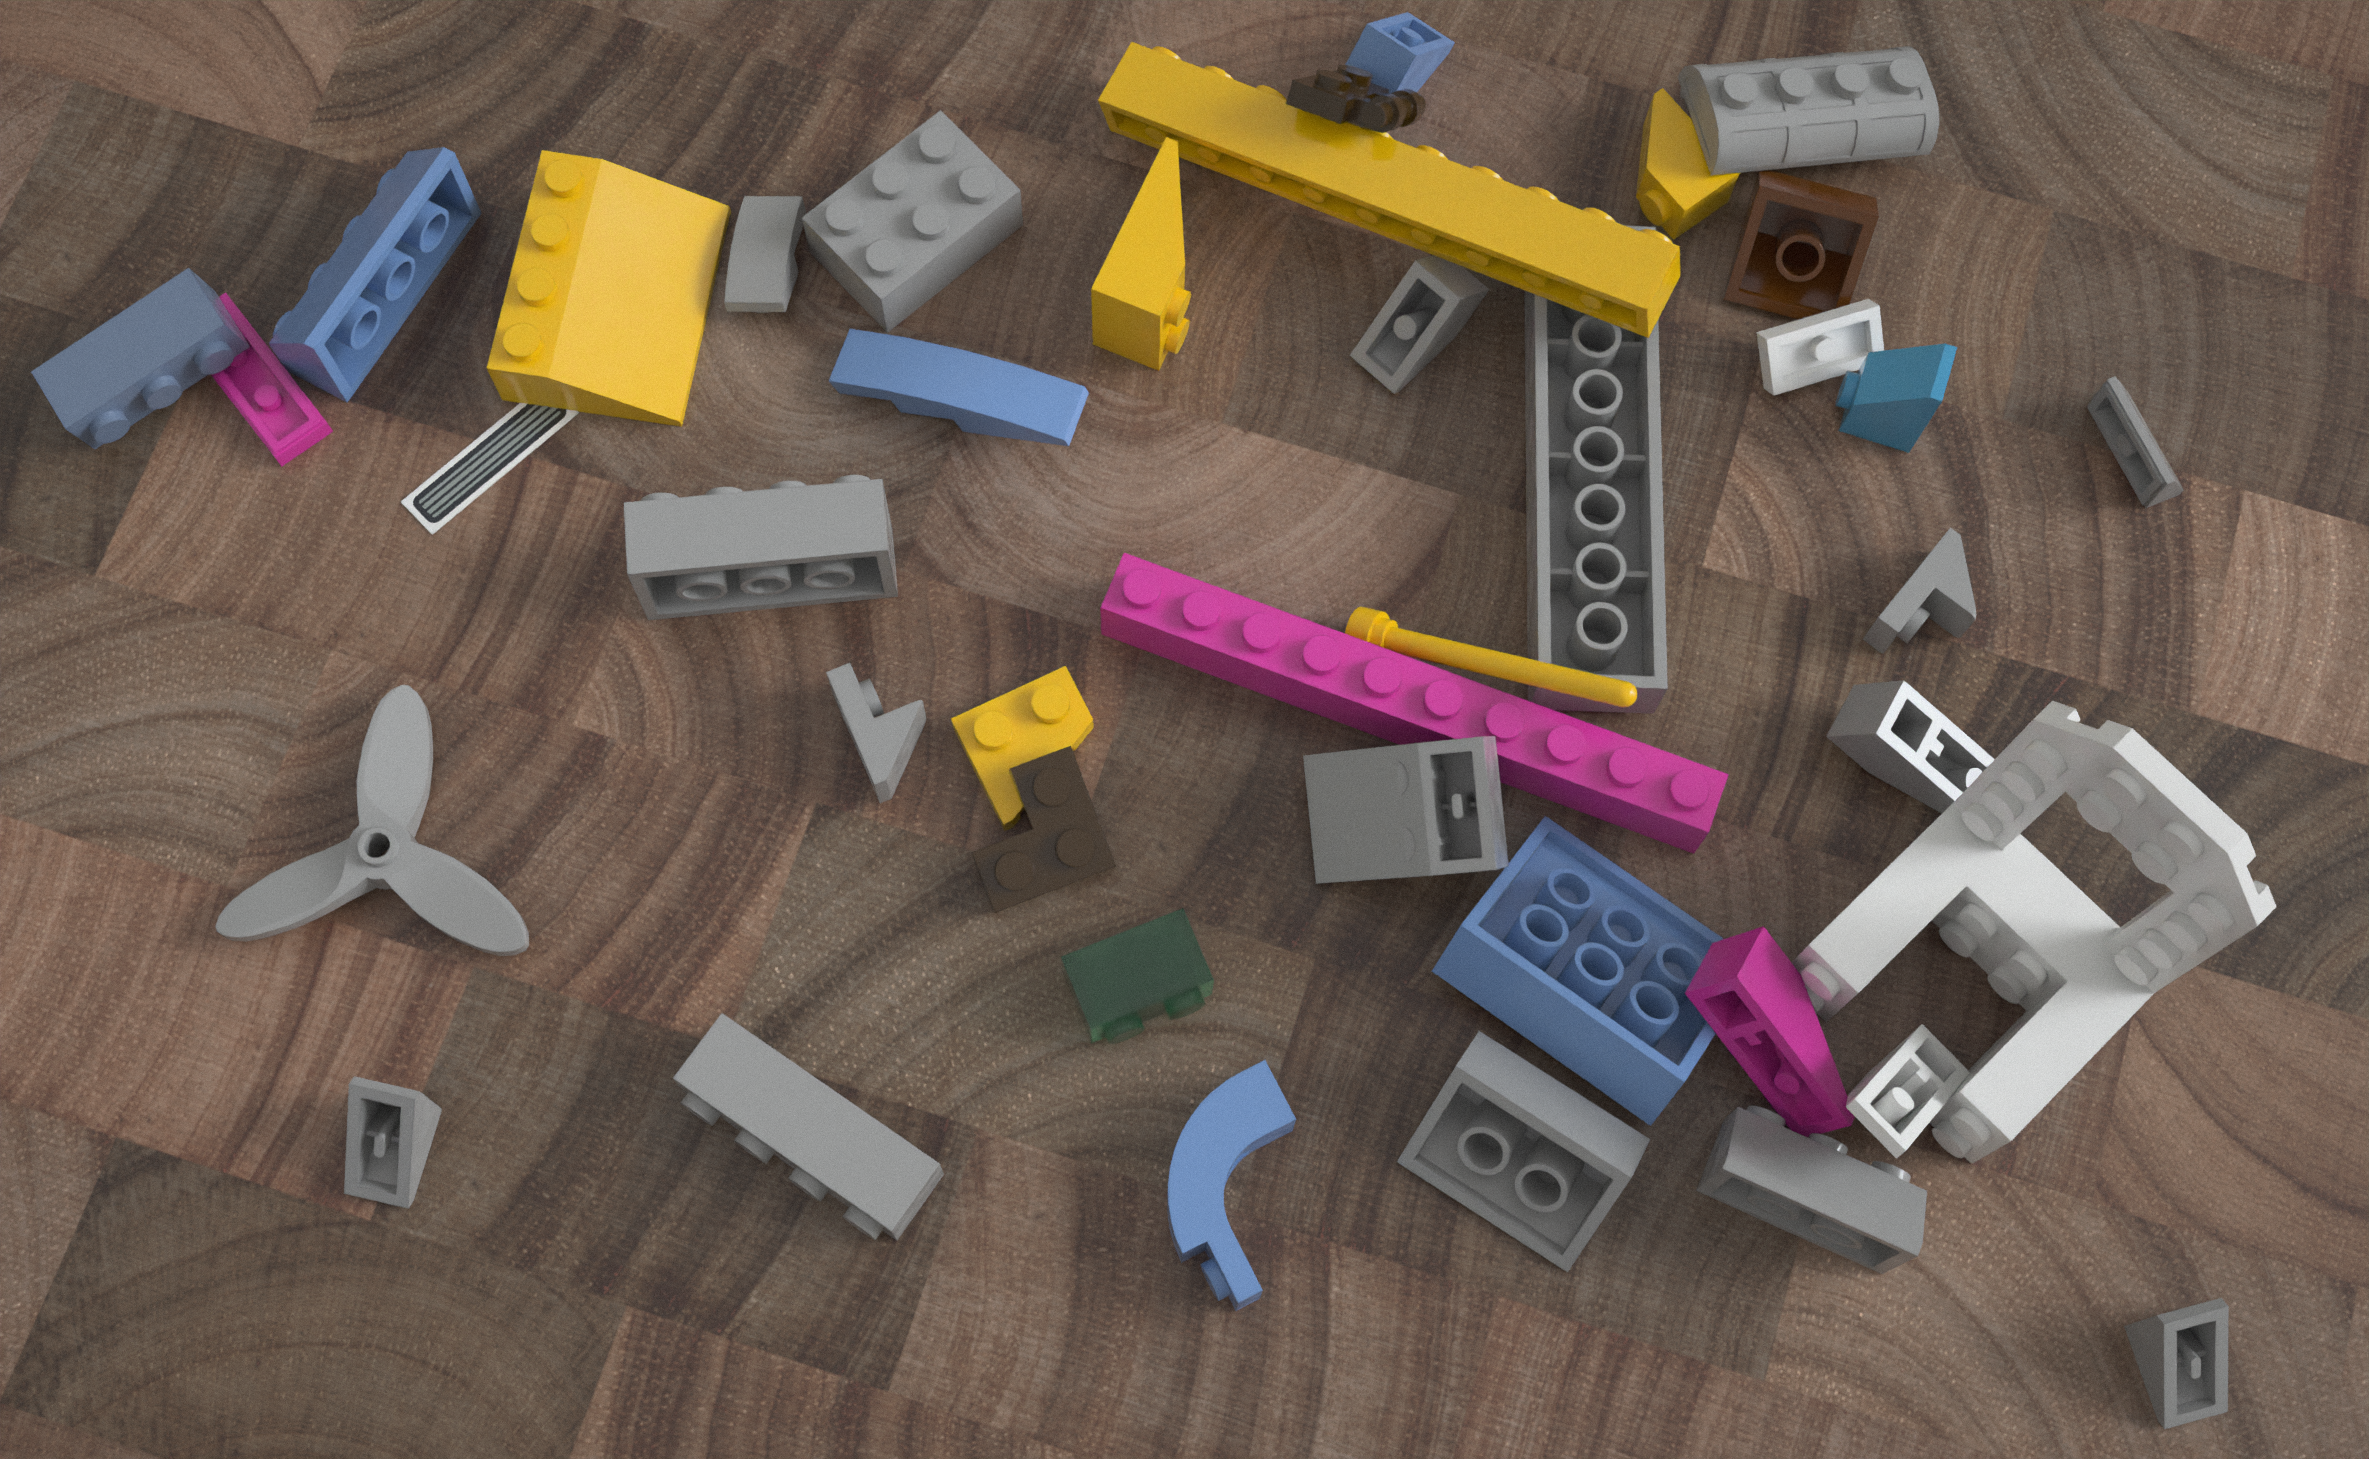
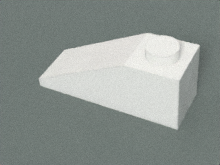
M1921 1024L1848 1094L1846 1108L1897 1159L1909 1148L1970 1072Z

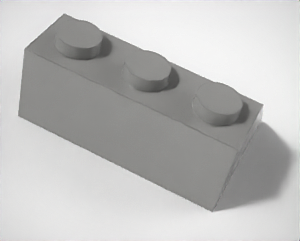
M1478 1031L1397 1162L1568 1272L1632 1178L1650 1139Z
M1748 1106L1747 1110L1737 1107L1724 1119L1696 1191L1881 1274L1919 1255L1923 1244L1927 1190L1909 1183L1911 1176L1906 1171L1881 1161H1873L1870 1166L1846 1155L1848 1148L1831 1137L1811 1133L1809 1138L1785 1128L1786 1121L1783 1117L1762 1107Z

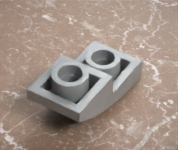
M744 196L735 226L728 262L724 299L727 312H786L799 273L794 252L803 228L802 217L806 215L802 196Z

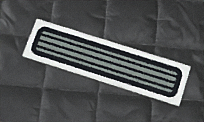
M519 403L404 498L401 503L433 535L579 412Z

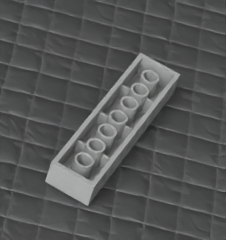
M1627 226L1638 231H1641L1642 229H1652L1656 231V227ZM1524 290L1528 658L1632 683L1637 689V699L1629 707H1618L1528 685V701L1552 710L1654 714L1668 689L1658 321L1649 338Z

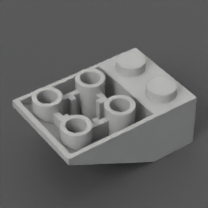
M1496 736L1303 755L1316 884L1489 871L1509 866Z

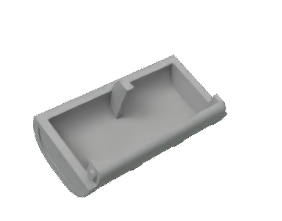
M1911 46L1850 53H1826L1804 57L1767 58L1723 64L1688 65L1678 75L1681 86L1680 96L1681 99H1684L1687 110L1690 112L1710 175L1929 155L1937 139L1939 106L1936 94L1920 54Z

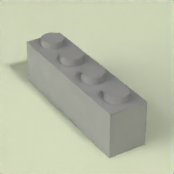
M721 1013L673 1077L682 1091L686 1093V1096L680 1102L686 1109L711 1126L716 1123L719 1117L740 1131L734 1140L739 1146L765 1164L775 1155L791 1166L794 1171L788 1179L820 1202L827 1192L849 1207L842 1217L874 1240L877 1239L881 1231H884L897 1241L944 1175L940 1163L723 1013Z

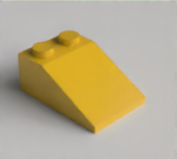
M1168 137L1165 138L1091 288L1093 345L1158 371L1168 351L1174 354L1179 352L1190 324V320L1183 318L1190 302L1191 292L1184 289L1185 253L1178 141Z

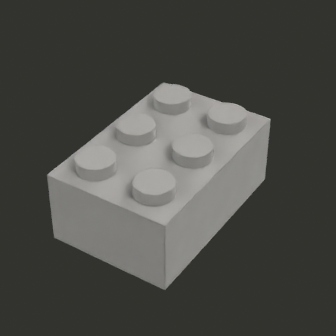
M940 110L803 216L802 221L811 255L888 333L1023 226L1021 190Z

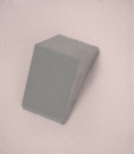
M354 1076L349 1083L344 1194L409 1209L419 1186L442 1109L420 1091Z
M2222 1298L2163 1313L2124 1326L2155 1415L2164 1429L2228 1412L2229 1306Z

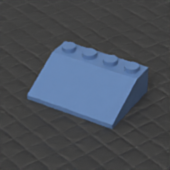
M1545 816L1508 863L1509 866L1504 868L1460 925L1432 972L1651 1126L1684 1084L1716 1034L1686 996L1685 992L1712 943L1723 940V938Z

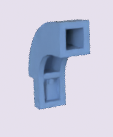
M1266 1060L1226 1080L1200 1103L1180 1134L1174 1149L1168 1179L1167 1214L1169 1228L1181 1263L1206 1251L1209 1260L1200 1264L1202 1272L1216 1299L1220 1301L1229 1297L1236 1311L1260 1299L1263 1290L1227 1220L1224 1207V1188L1232 1171L1243 1158L1256 1149L1292 1132L1296 1122V1118Z

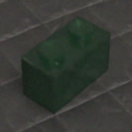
M1183 908L1061 956L1062 973L1091 1043L1105 1037L1108 1044L1123 1042L1145 1030L1143 1022L1165 1013L1168 1014L1170 1020L1185 1017L1203 1008L1206 1005L1204 997L1212 995L1214 979Z

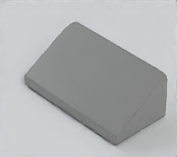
M2116 376L2107 379L2087 405V408L2142 506L2144 505L2145 508L2180 495L2184 489L2130 394Z

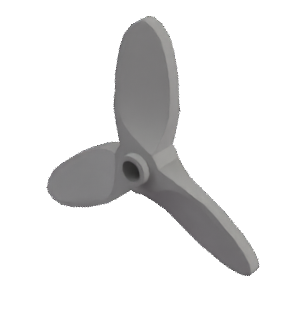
M400 685L391 689L380 700L372 716L362 746L357 775L359 826L352 832L350 838L323 851L295 861L269 874L240 893L225 907L218 917L215 928L220 935L232 941L247 942L264 939L303 926L334 911L347 902L379 888L384 890L393 889L423 920L458 942L497 956H512L526 951L529 946V932L524 919L510 901L489 881L468 866L442 852L418 844L415 839L430 794L433 767V737L429 711L419 694L409 685ZM388 850L384 856H381L384 851Z

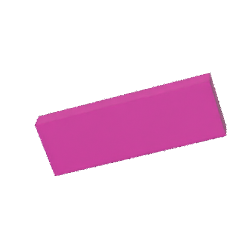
M225 292L219 298L250 347L234 357L233 362L226 369L211 374V376L282 467L331 434L333 430Z

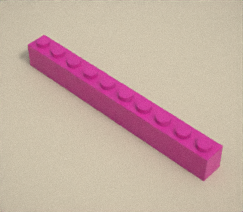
M1123 553L1100 607L1101 634L1399 745L1496 736L1501 783L1693 854L1710 831L1729 775L1127 553Z

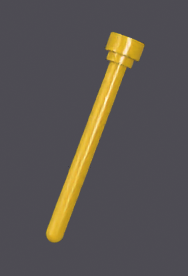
M1360 606L1353 611L1346 626L1345 634L1405 656L1618 707H1629L1637 699V689L1630 682L1398 628L1397 622L1390 620L1388 614L1384 611Z

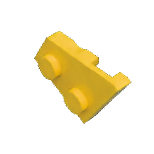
M1066 666L951 718L952 727L1004 831L1016 825L1021 818L1020 813L1023 811V806L1009 769L1071 746L1072 751H1075L1094 728L1093 718Z

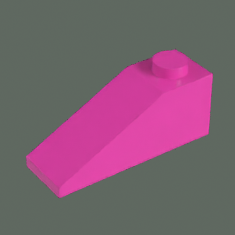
M1764 926L1712 943L1685 992L1686 996L1776 1112L1785 1119L1786 1125L1790 1130L1809 1137L1811 1133L1821 1134L1851 1126L1855 1116L1846 1108V1091L1801 974Z

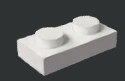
M1870 299L1756 332L1763 388L1772 395L1846 374L1847 371H1857L1869 352L1884 351L1880 306Z

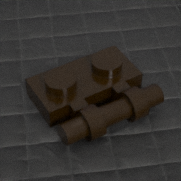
M1338 65V69L1334 71L1319 69L1316 71V75L1292 80L1286 101L1287 105L1339 124L1351 122L1381 133L1415 124L1420 120L1426 108L1425 99L1411 89H1402L1388 94L1389 89L1371 83L1373 75L1370 72L1349 65Z

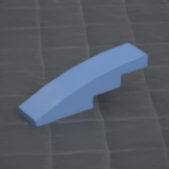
M849 329L829 382L840 394L891 400L901 413L952 419L963 432L1063 446L1070 445L1089 394L1085 386L1021 365L930 342Z

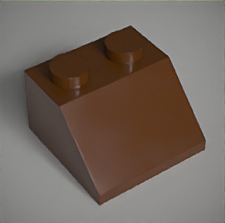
M1771 170L1758 171L1741 225L1724 293V300L1795 319L1806 318L1849 305L1879 218L1876 198Z

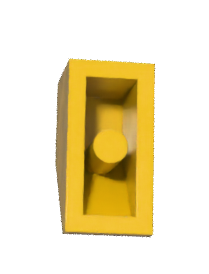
M1662 88L1654 93L1643 125L1636 198L1639 200L1641 210L1646 218L1656 226L1661 225L1674 240L1728 203L1740 173L1710 175L1692 119Z

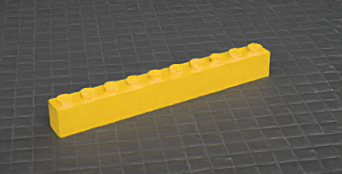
M1131 42L1098 99L1108 127L1112 132L1159 150L1166 137L1178 141V157L1647 338H1649L1681 276L1680 246L1673 244L1667 236L1652 229H1642L1641 231L1616 223L1610 215L1596 208H1584L1581 210L1560 202L1552 193L1545 189L1534 186L1525 189L1504 181L1497 173L1486 167L1473 166L1469 168L1450 161L1440 151L1430 146L1419 145L1415 148L1394 140L1387 132H1376L1348 122L1339 124L1287 105V99L1280 92L1269 86L1258 85L1255 88L1234 80L1227 72L1215 66L1201 68L1182 61L1178 55L1164 47L1156 46L1150 49Z

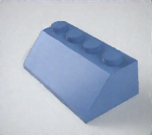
M445 147L409 151L395 169H390L383 175L378 184L376 196L362 215L354 217L349 222L344 231L342 243L327 263H323L315 269L309 280L308 290L292 311L286 312L275 326L273 338L269 345L288 372L348 403L481 215V210L455 152Z

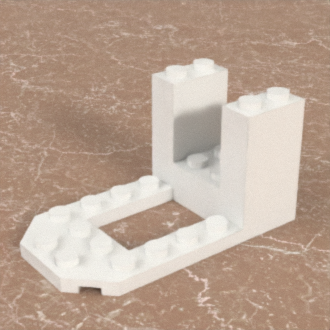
M2055 701L2048 704L1974 782L1792 962L1802 976L1815 1013L1827 1022L1853 999L1932 920L1940 928L1939 934L1950 949L1963 957L1970 956L1988 974V981L1991 987L2002 998L2013 1004L2019 1003L2026 1010L1968 1070L1970 1074L1929 1122L1934 1127L1932 1134L1936 1141L1957 1158L1965 1157L1971 1164L2012 1141L2154 993L2256 928L2276 908L2269 886L2256 880L2253 882L2247 865L2256 857L2248 834L2133 728L2107 720L2099 729H2095L2078 723L2081 719L2075 708ZM2064 792L2077 802L2078 811L2091 826L2102 832H2109L2132 853L2134 864L2146 877L2154 882L2165 884L2171 889L2122 927L2117 925L2020 834Z

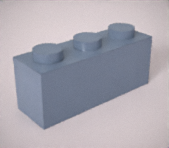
M187 268L31 371L64 428L92 448L97 449L103 444L114 442L123 437L129 431L131 425L154 410L165 408L176 402L184 390L205 376L226 369L233 362L234 357L250 346L216 291L190 268Z

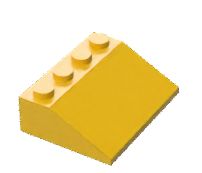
M542 150L486 368L501 399L510 402L682 427L731 214L730 207L603 159Z

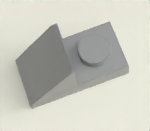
M1952 528L1946 532L1864 636L1863 640L1883 654L1896 637L1908 643L1928 617L1957 638H1961L1975 621L1976 607L1961 535Z
M847 663L826 672L833 696L879 803L892 799L925 726L927 718L922 700H918L884 714L870 678L858 682L851 664Z

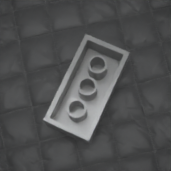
M847 475L837 478L830 484L807 486L799 481H782L771 485L769 489L742 491L735 487H717L700 496L678 497L671 493H652L644 496L641 501L624 502L627 575L648 620L898 597L893 529L882 479L870 480V478L862 475Z

